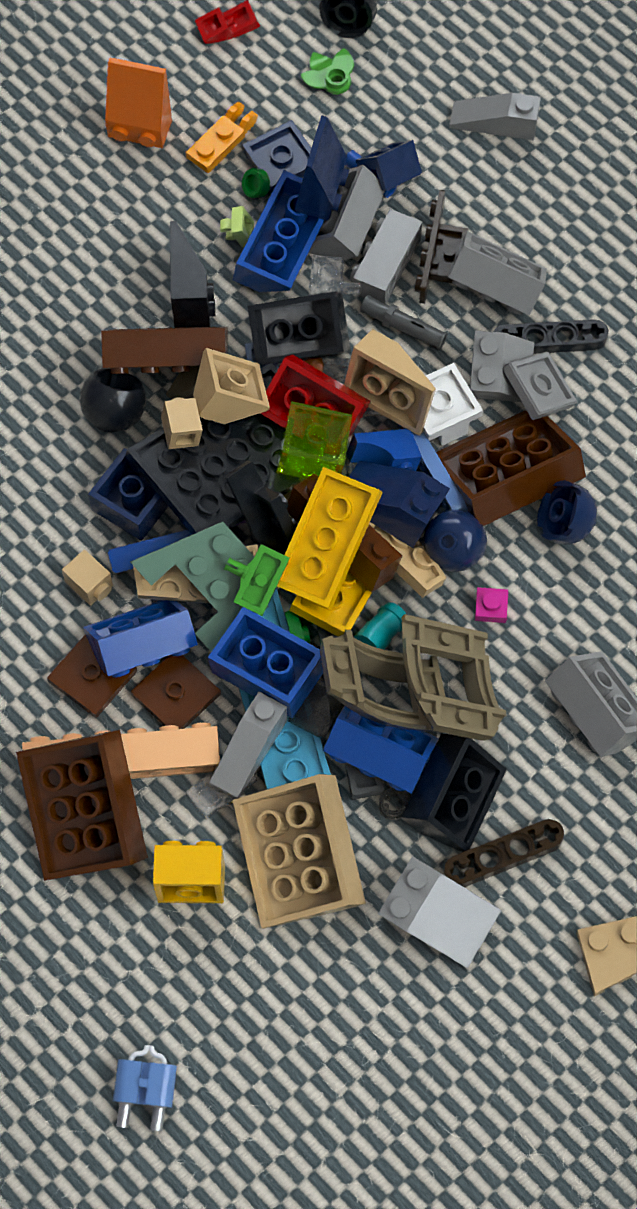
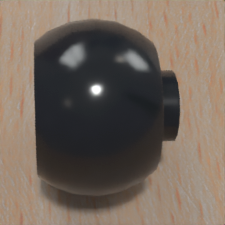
M110 369L96 370L85 380L80 391L79 400L83 415L97 429L112 433L131 428L140 420L146 407L144 386L138 378L129 373L110 374Z

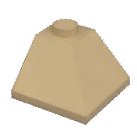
M209 348L203 351L193 393L201 418L227 424L266 412L270 406L258 363Z

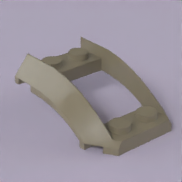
M404 614L402 616V642L405 669L418 706L433 731L482 741L493 738L499 729L498 725L506 716V710L500 709L493 691L489 656L485 655V640L488 639V633ZM420 653L462 662L463 681L468 702L429 693L423 675Z
M345 630L343 635L333 638V635L322 639L320 655L327 694L335 697L357 714L379 724L399 729L438 732L433 731L418 706L407 677L403 653L383 650L365 644L353 637L352 630ZM430 656L429 660L421 659L423 675L429 693L446 697L437 656ZM359 671L376 678L407 683L413 712L386 707L364 697Z

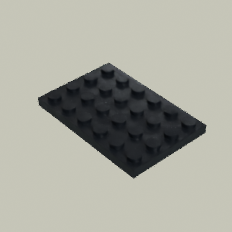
M273 363L260 369L265 390H267L278 370ZM259 413L227 424L209 421L200 417L203 431L199 446L168 449L164 428H161L128 448L126 457L189 532L195 534L222 521L231 529L245 520L225 480V476L247 460L254 463L265 487L285 495L295 485L315 473L317 475L320 473L323 467L328 468L344 458L348 449L344 445L336 457L333 458Z

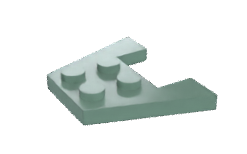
M222 521L132 560L130 563L151 586L174 565L184 573L217 610L209 620L195 631V635L212 652L242 609V606L233 602L240 589L241 577L224 570L225 565L227 564L238 569V567L227 563L230 557L247 566L254 559V556Z

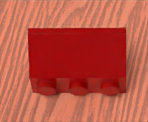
M295 355L284 357L266 390L269 409L260 414L335 458L356 429L371 401Z

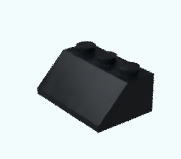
M441 734L401 818L424 836L460 852L468 851L474 842L507 768L472 738Z

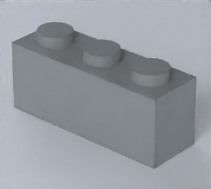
M392 209L389 210L385 219L380 218L375 229L376 236L373 242H367L362 255L364 258L360 265L356 264L350 276V280L353 281V294L363 298L371 295L387 304L422 237V221Z

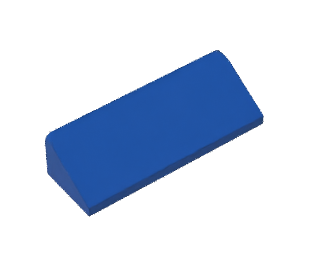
M187 529L110 549L107 554L112 571L119 573L131 570L133 565L130 561L192 534Z

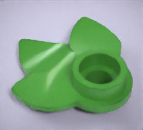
M345 48L341 49L333 59L313 52L310 58L311 70L302 73L301 78L311 88L325 89L332 94H342L351 86L350 74L354 69V60Z

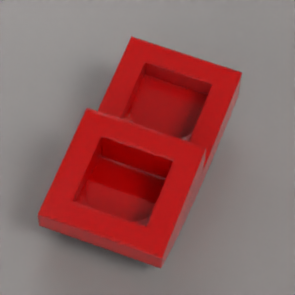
M248 0L225 12H222L220 7L195 19L205 44L233 39L261 27Z

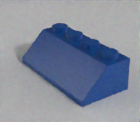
M283 170L236 262L233 281L257 292L290 291L325 221L294 211L303 178Z

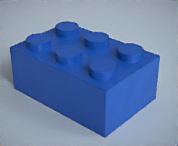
M242 607L208 656L213 674L254 697L258 692H261L287 706V716L290 718L294 717L323 674L320 649L245 607Z

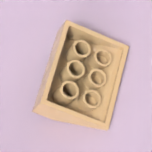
M318 774L232 800L261 929L366 904L336 775Z

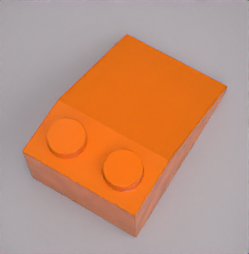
M109 57L105 113L108 137L117 141L139 143L145 147L163 148L172 123L165 68Z

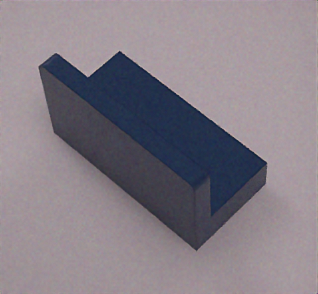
M414 140L391 143L356 160L357 166L364 165L369 170L376 169L382 191L390 190L422 173Z

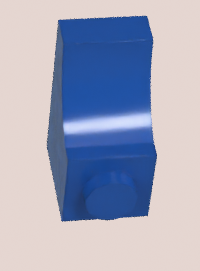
M408 429L354 433L346 453L350 463L364 461L413 471L417 470L422 458L414 436Z

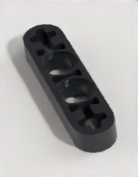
M591 319L505 324L498 326L493 332L508 333L516 337L522 335V339L527 340L529 334L538 333L543 337V341L534 344L533 354H540L544 352L557 353L601 349L607 342L609 330L604 322ZM561 331H567L573 336V339L569 342H562L556 335ZM579 331H581L582 340H578ZM590 331H596V334L599 335V338L593 339L592 334H590Z

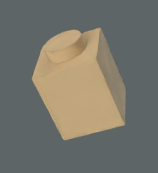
M177 397L164 401L161 420L168 449L199 446L203 429L196 399Z
M85 549L62 569L65 583L90 606L97 600L101 601L106 598L112 589L111 573Z

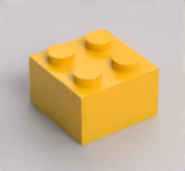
M165 841L163 845H155L153 886L158 903H224L225 862L222 846H217L216 843L211 841H200L196 845H183L179 841Z

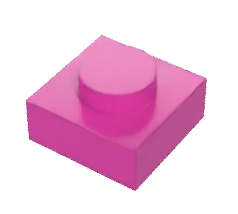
M477 587L475 621L506 623L509 589Z

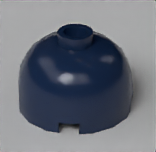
M566 480L556 482L553 486L557 488L552 494L546 492L542 498L538 509L537 525L543 528L544 534H541L542 537L550 541L565 545L580 542L589 535L596 524V501L589 491L582 486Z
M461 510L445 511L434 517L426 527L423 537L424 548L430 558L439 564L442 570L449 572L465 571L476 565L484 556L487 546L486 530L470 512Z

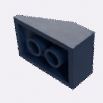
M321 115L294 211L329 221L331 211H338L342 194L337 193L339 185L345 187L349 169L344 168L347 155L326 116Z
M359 461L348 476L383 492L370 522L412 548L420 539L450 488L424 472Z

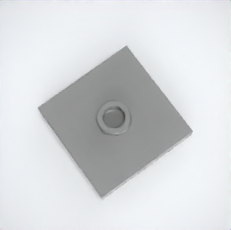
M548 352L510 362L502 368L532 420L572 408L578 403Z

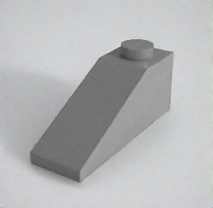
M506 93L454 101L449 128L534 141L541 97Z
M261 692L257 693L243 715L209 782L211 786L235 799L241 796L287 723V706Z

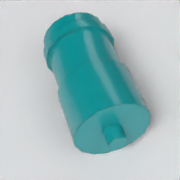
M388 602L378 609L377 614L360 629L354 638L365 644L385 650L392 642L393 637L402 631V616L406 612L399 605Z

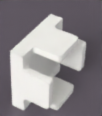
M454 363L426 375L436 390L423 432L429 441L439 437L438 441L442 446L466 435L469 423L483 416V409Z

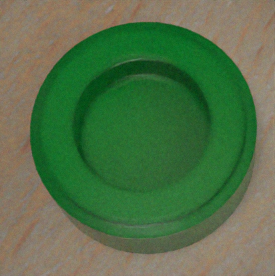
M257 168L248 169L242 178L243 192L250 198L264 197L270 187V179L267 172Z

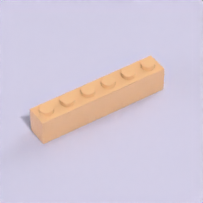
M196 723L192 725V728L179 729L175 725L160 727V731L147 732L144 728H133L127 730V734H121L131 779L215 772L220 762L217 726H211L210 723ZM99 731V732H96L95 734L104 733V732H109V731ZM77 733L63 735V739L50 740L46 736H37L31 738L30 742H22V749L27 750L81 738L82 735Z

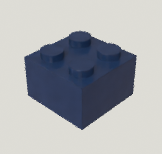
M124 448L88 493L93 512L142 541L168 508V505L126 457L127 449Z

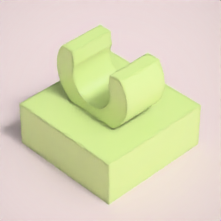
M243 206L233 207L232 219L225 218L220 220V232H226L227 240L236 239L241 247L244 248L254 229V220Z

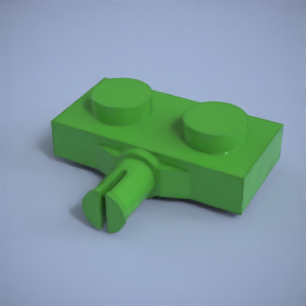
M262 544L254 559L247 566L230 557L227 563L238 567V569L226 564L224 570L241 577L240 589L233 602L263 616L290 558Z

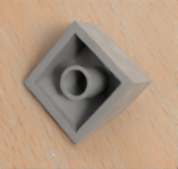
M475 330L470 390L475 398L521 402L502 368L510 362L533 356L534 342L508 333Z

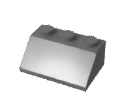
M364 165L349 169L345 187L339 185L337 193L342 194L338 211L332 210L329 221H324L309 251L310 254L339 262L358 257L361 253L363 242L372 227V220L382 202L384 193L381 189L379 178Z
M467 231L450 269L448 278L453 279L452 283L462 289L468 290L470 287L480 292L479 295L487 301L495 302L497 300L506 304V308L515 314L522 315V313L530 316L546 284L547 268Z
M602 651L569 657L545 680L551 689L552 696L563 705L569 713L571 722L580 728L588 739L590 748L599 754L600 757L616 754L637 741V697Z

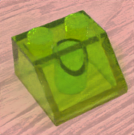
M291 401L276 473L306 479L314 473L319 477L322 468L325 467L341 474L345 463L352 415Z

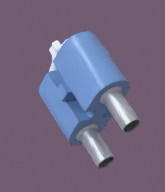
M145 1045L142 1051L133 1052L128 1060L118 1059L113 1102L119 1103L116 1127L128 1128L131 1105L141 1104L153 1107L150 1130L162 1132L165 1108H172L177 1066L167 1064L165 1056L155 1052L154 1046ZM150 1051L153 1057L162 1061V1064L133 1060L135 1057L143 1056Z

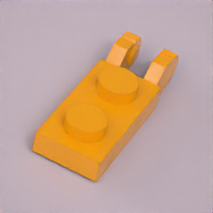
M236 102L228 109L225 116L223 115L186 151V158L206 173H210L245 138V134L257 122L258 114L253 111L247 113L238 126L234 122L242 115L245 106L241 102Z

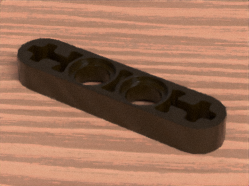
M542 820L451 857L445 864L444 875L459 885L467 887L554 852L560 848L563 842L564 829L556 820ZM544 829H548L550 833H557L554 837V842H550L548 838L542 839L537 844L539 849H535L534 841L530 834H533L534 840L543 836ZM515 840H522L528 845V852L521 856L515 855L510 850V844ZM485 852H492L498 857L499 862L496 866L488 868L481 864L480 856ZM470 858L474 859L475 868L479 872L475 874L473 867L465 871L464 878L462 879L458 875H451L455 865H458L460 869L469 867L471 864Z

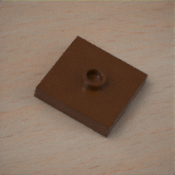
M85 634L47 677V681L97 718L136 674L137 668H131L128 674L121 677L107 676L100 669Z
M169 655L130 691L131 695L163 726L175 725L179 729H185L221 695V690L183 655Z

